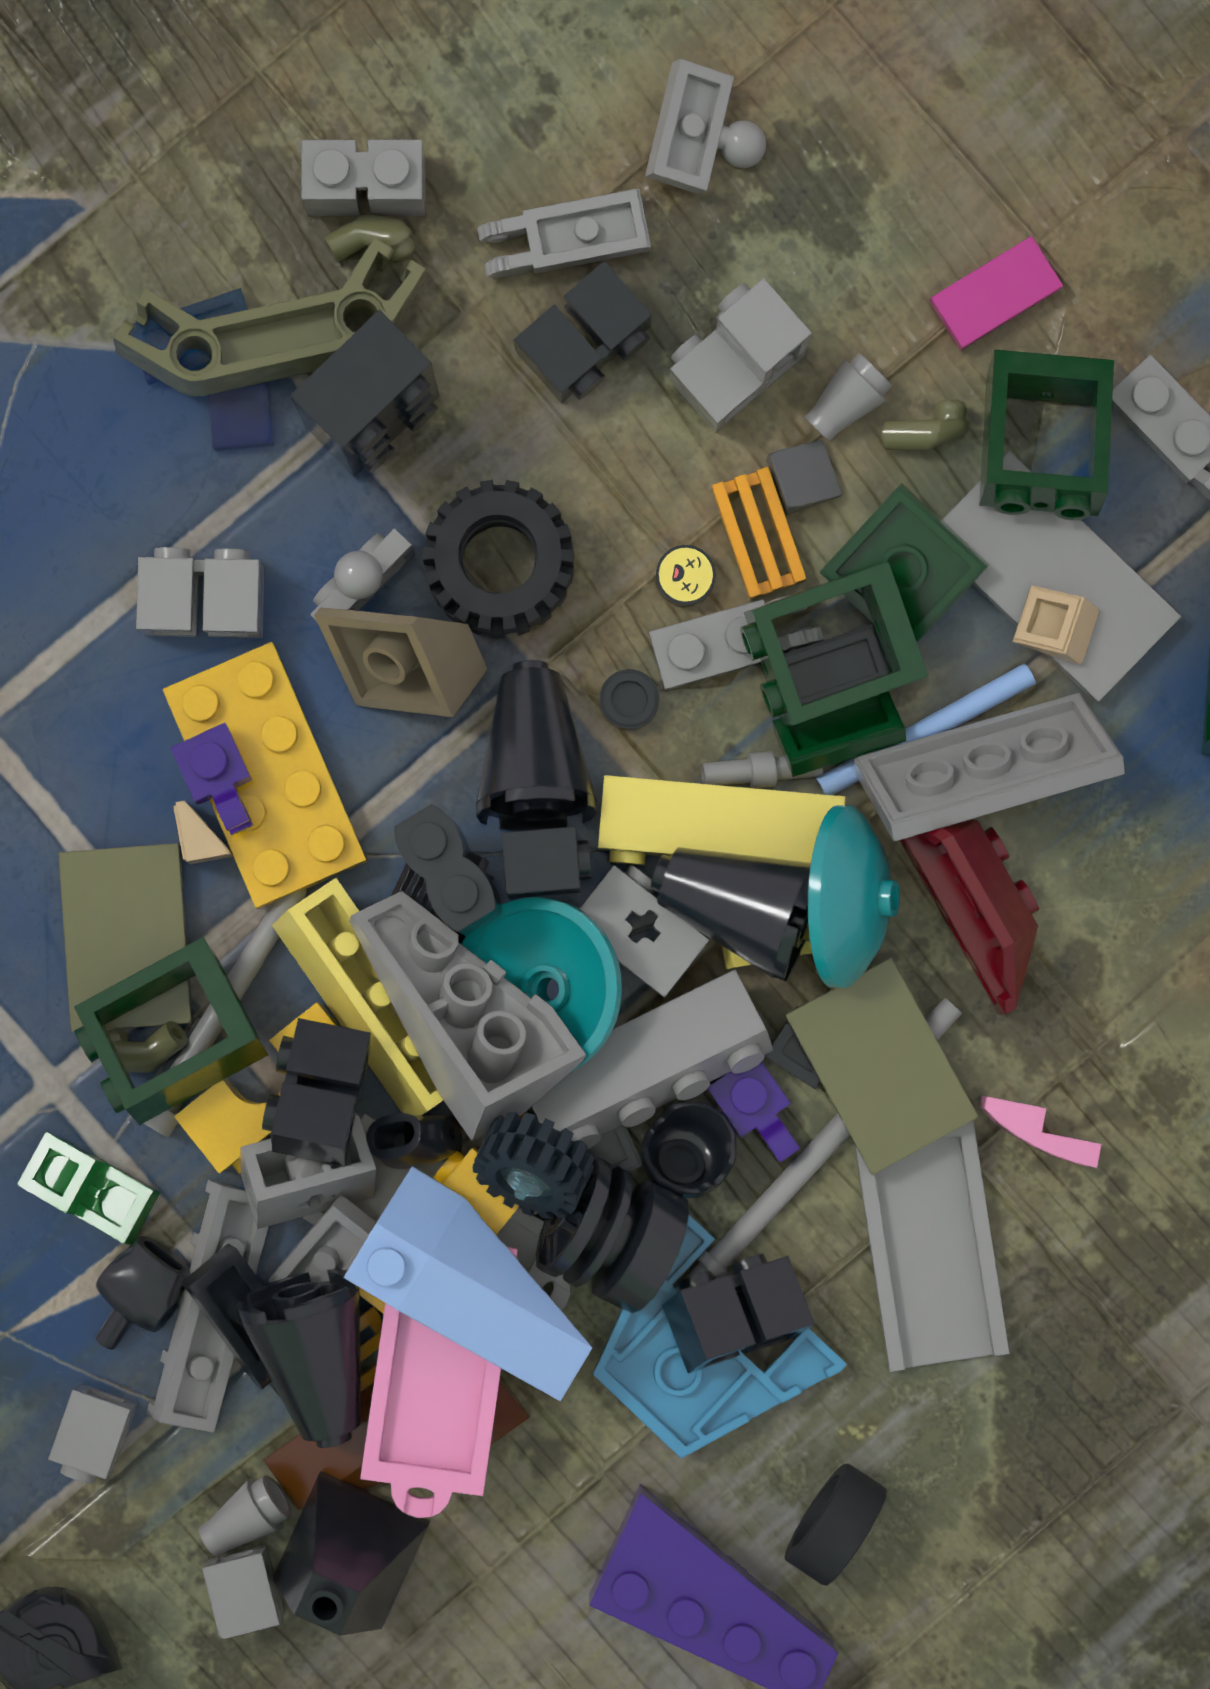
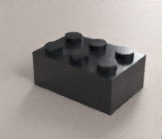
M380 309L290 395L304 426L353 477L364 468L369 473L378 469L395 450L390 443L406 427L415 432L434 415L438 409L434 401L440 396L430 360Z

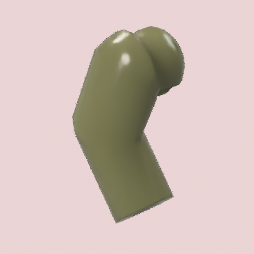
M374 213L363 214L323 236L337 262L369 246L374 238L394 250L389 260L394 263L409 258L415 250V243L409 236L411 229L404 221Z
M959 400L939 401L934 408L936 415L934 420H885L883 425L884 448L886 450H929L963 437L969 426V422L965 421L967 414L965 403Z
M173 1021L165 1023L143 1042H129L127 1033L123 1030H107L127 1072H153L188 1044L186 1033Z

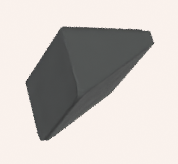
M823 439L768 454L766 461L786 516L842 496Z

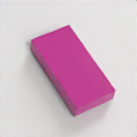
M1030 236L932 296L929 302L958 349L962 351L1060 291L1063 284L1034 238Z

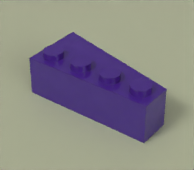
M639 1484L590 1591L589 1606L767 1689H822L838 1655L834 1641L773 1591L762 1585L745 1568L730 1556L725 1555L704 1538L698 1530L683 1518L677 1516L662 1504L656 1496Z

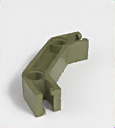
M374 238L342 289L203 320L196 319L145 288L136 301L138 317L135 322L146 327L149 321L153 320L173 336L167 348L159 350L133 337L132 331L135 325L125 320L113 337L115 351L120 357L178 392L191 397L206 396L313 372L355 333L348 329L344 323L350 315L365 313L372 317L380 309L398 327L424 286L426 268L411 260L406 267V271H404L399 279L400 287L389 300H383L375 292L367 290V287L376 270L381 272L384 270L394 250ZM191 349H200L211 357L210 363L199 371L185 369L179 364V359L186 351Z

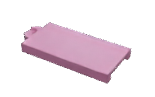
M508 1247L517 1258L518 1248ZM385 1303L360 1479L391 1483V1494L396 1506L403 1513L405 1512L416 1518L431 1517L439 1514L448 1505L452 1492L483 1496L501 1368ZM416 1487L425 1488L432 1491L434 1495L431 1497H418L412 1495L409 1489Z

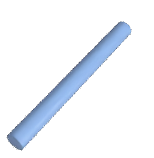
M1024 663L905 728L906 741L886 748L955 729L1035 685L1036 681L1030 669ZM854 758L823 773L822 776L816 777V781L824 795H835L859 781L855 772Z

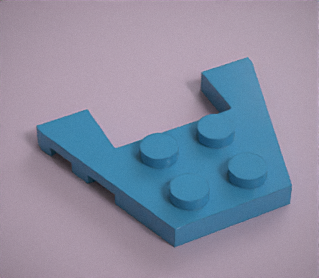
M690 1215L679 1254L668 1277L655 1297L642 1310L632 1314L621 1309L592 1372L607 1389L681 1459L744 1425L750 1419L779 1403H784L802 1393L801 1391L821 1380L839 1373L847 1365L808 1328L793 1338L764 1371H761L739 1350L740 1355L736 1358L688 1374L662 1305L678 1293L673 1287L676 1280L715 1240Z

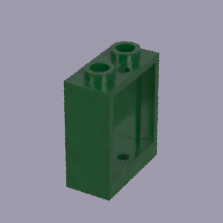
M994 349L986 381L979 506L994 507L996 511L1007 515H1021L1030 510L1054 512L1057 517L1065 520H1082L1089 516H1099L1108 494L1114 360ZM1007 398L1092 406L1088 477L1003 470Z
M889 562L870 566L744 612L747 625L740 627L744 646L752 661L761 660L768 680L760 684L764 703L772 718L780 716L783 725L793 726L928 677ZM861 588L890 672L801 704L772 619Z
M204 937L74 1006L83 1024L82 1027L74 1030L75 1035L90 1062L100 1058L109 1076L100 1081L108 1101L117 1114L126 1110L139 1125L268 1056L217 955ZM196 975L228 1038L135 1088L104 1025Z

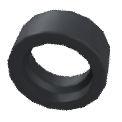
M851 1464L841 1465L824 1484L802 1517L786 1549L785 1561L821 1585L828 1586L848 1565L867 1537L883 1507L887 1489Z

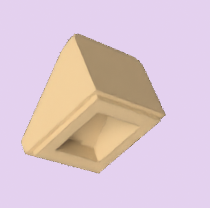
M1031 585L1013 642L1068 662L1082 664L1099 615V609L1085 597Z
M176 802V806L173 807L183 860L189 864H196L233 857L231 850L187 802Z

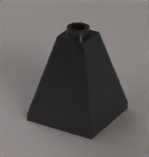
M320 1471L274 1573V1583L294 1615L341 1636L382 1629L431 1521L425 1518H416L405 1512L403 1513L396 1505Z

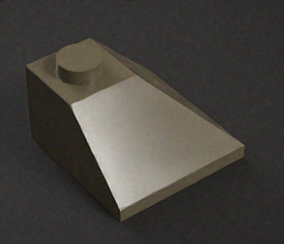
M320 607L314 615L356 706L453 717L488 670L468 624L422 617Z

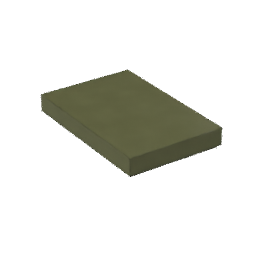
M179 843L58 852L71 1032L83 1026L74 1006L188 945L181 845ZM190 979L105 1024L106 1030L164 1025L168 1021H173L177 1024L193 1023Z
M892 957L866 970L850 987L833 988L784 1015L871 1175L878 1173L978 1118L974 1107Z

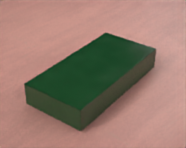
M889 691L793 726L783 725L781 718L772 720L775 736L792 777L906 741L905 727Z

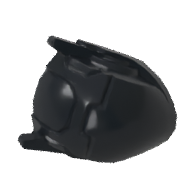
M42 1587L18 1597L0 1612V1681L7 1689H51L57 1685L66 1688L123 1669L109 1631L96 1609L74 1591L63 1587Z

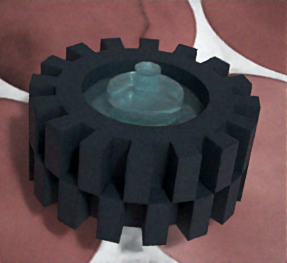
M516 1112L507 1113L506 1118L499 1115L492 1122L472 1168L474 1173H478L476 1177L480 1185H489L487 1193L492 1197L501 1195L505 1198L502 1204L510 1208L517 1204L522 1207V1213L530 1216L533 1215L534 1211H538L541 1218L551 1219L554 1213L560 1219L566 1217L568 1213L572 1214L575 1211L593 1171L594 1165L592 1163L594 1158L592 1153L585 1152L587 1145L582 1140H571L574 1133L567 1128L558 1131L553 1128L555 1122L545 1118L542 1124L536 1121L534 1114L525 1113L521 1119Z

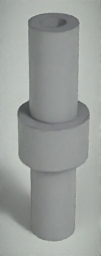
M773 751L748 753L747 759L701 763L702 784L709 785L749 783L750 788L775 787L778 780L812 778L822 776L823 768L792 777L785 757H775Z

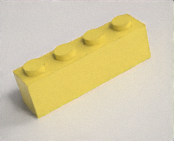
M604 775L598 851H609L610 863L645 865L646 855H666L672 857L678 847L811 863L816 837L825 815L833 806L845 805V796Z
M335 878L288 909L272 924V927L340 1025L371 1033V1051L368 1065L400 1111L421 1116L442 1102L443 1099L432 1082L349 922L351 915L359 912V910L337 878Z

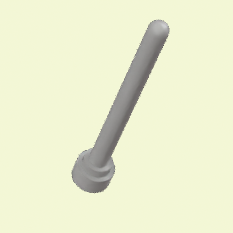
M307 889L290 894L271 905L228 974V978L240 1000L280 938L272 924L288 909L302 901L306 896ZM211 1003L188 1038V1044L181 1049L170 1069L210 1048L219 1036L223 1026ZM183 1103L172 1107L143 1124L169 1138L178 1124L174 1116L178 1113Z

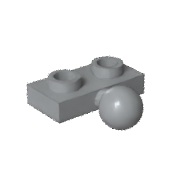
M681 58L672 62L645 177L701 194L708 189L717 149H720L725 161L736 168H749L760 162L767 147L766 137L762 129L755 123L746 120L733 122L729 126L723 125L734 76Z
M394 528L385 538L380 533H377L359 551H352L342 556L335 566L334 577L320 589L313 599V602L318 606L310 614L315 622L318 624L314 615L320 607L360 611L416 554L412 545Z

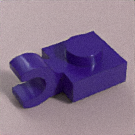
M225 722L170 747L192 798L197 805L213 799L220 818L231 836L254 826L237 790V787L252 781V777Z
M763 1062L743 1073L735 1074L731 1071L707 1088L740 1138L756 1128L779 1163L800 1149L776 1115V1113L791 1103Z

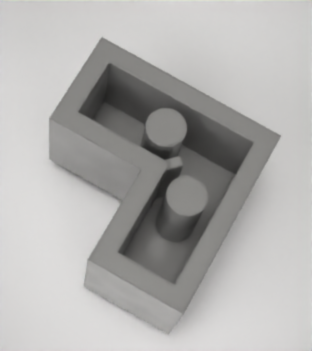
M764 278L751 289L746 283H742L718 305L721 312L716 317V330L704 340L698 334H695L671 356V359L676 364L670 368L669 380L715 433L805 356L812 332Z

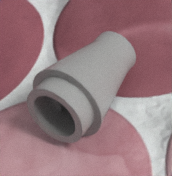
M858 353L849 363L845 359L843 360L814 407L804 417L830 442L839 432L886 402L883 396L893 386L865 357Z
M264 1475L258 1480L249 1478L208 1521L199 1526V1535L210 1553L220 1557L231 1549L282 1530L283 1521L292 1515L291 1505L282 1488L270 1476Z

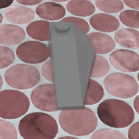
M403 891L351 915L349 922L432 1082L471 1141L487 1134L492 1122L499 1115L506 1118L507 1113L516 1112L519 1116L524 1114L584 1061L585 1052L552 1006L536 994L530 998L505 979L506 971L492 960L486 964L458 942V934Z

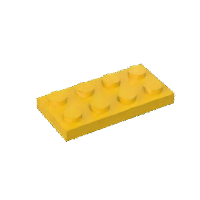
M273 642L162 689L184 741L225 722L252 777V781L237 787V790L254 826L231 836L220 818L214 800L211 799L210 802L256 909L259 910L290 894L312 887L368 862Z

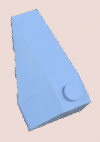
M413 1166L343 1277L396 1310L560 1402L593 1348L550 1296L520 1264L509 1248L479 1216V1213L468 1200Z

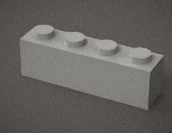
M735 969L613 1029L606 1043L589 1062L565 1076L539 1099L532 1108L540 1123L543 1124L546 1118L555 1122L553 1128L558 1131L567 1128L574 1133L571 1140H582L587 1145L586 1150H588L600 1141L601 1135L621 1125L624 1127L639 1125L651 1118L656 1108L676 1098L678 1100L694 1098L703 1093L710 1086L711 1081L731 1071L735 1074L749 1071L764 1060V1055L774 1050L768 1032Z

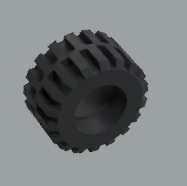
M493 480L480 481L481 487L469 491L466 486L457 491V498L449 504L445 501L438 508V516L434 523H429L425 533L427 540L425 547H423L422 556L425 576L438 606L440 605L446 615L453 622L468 624L472 633L480 635V632L492 635V638H505V634L516 632L519 636L530 632V628L538 623L543 625L552 617L551 613L556 607H561L566 599L569 585L572 584L574 574L572 536L568 525L562 520L561 512L553 502L551 504L543 499V494L531 487L529 491L519 487V482L506 480L505 485H494ZM492 527H508L521 532L530 541L535 554V564L529 579L520 587L505 593H491L476 587L468 578L463 564L464 551L470 540L481 531Z

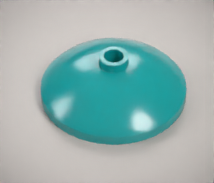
M836 805L825 815L813 849L808 887V924L812 955L821 980L831 988H848L865 973L881 948L887 933L889 918L895 917L899 910L900 890L898 882L891 880L886 852L868 819L854 806Z
M541 897L520 898L501 905L502 914L467 934L461 945L486 964L492 960L506 971L505 979L527 996L532 998L536 994L552 1006L586 1054L584 1061L570 1072L572 1073L589 1062L599 1052L609 1038L616 1023L622 995L621 972L616 953L601 927L589 915L569 903ZM552 979L557 982L559 987L558 995L554 1000H551L547 995V986Z

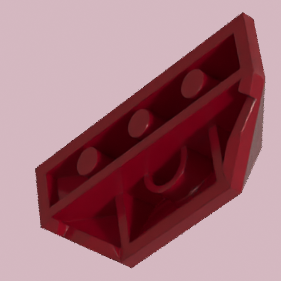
M969 819L899 840L998 1015H1006L1016 1009L1038 929V924L1032 914L1039 911V907L1026 883L1022 879L1014 883L1002 862L1009 858V854L993 827L984 831L978 820Z

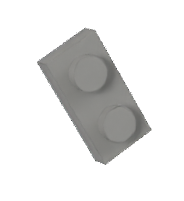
M340 1194L276 1268L268 1281L271 1283L309 1272L311 1282L330 1281L327 1270H348L375 1226L376 1221Z

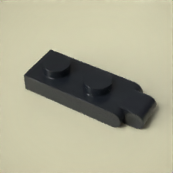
M227 1244L181 1283L255 1385L263 1390L270 1384L278 1394L239 1320L236 1308L238 1302L249 1306L247 1294L262 1287L263 1284L238 1249Z

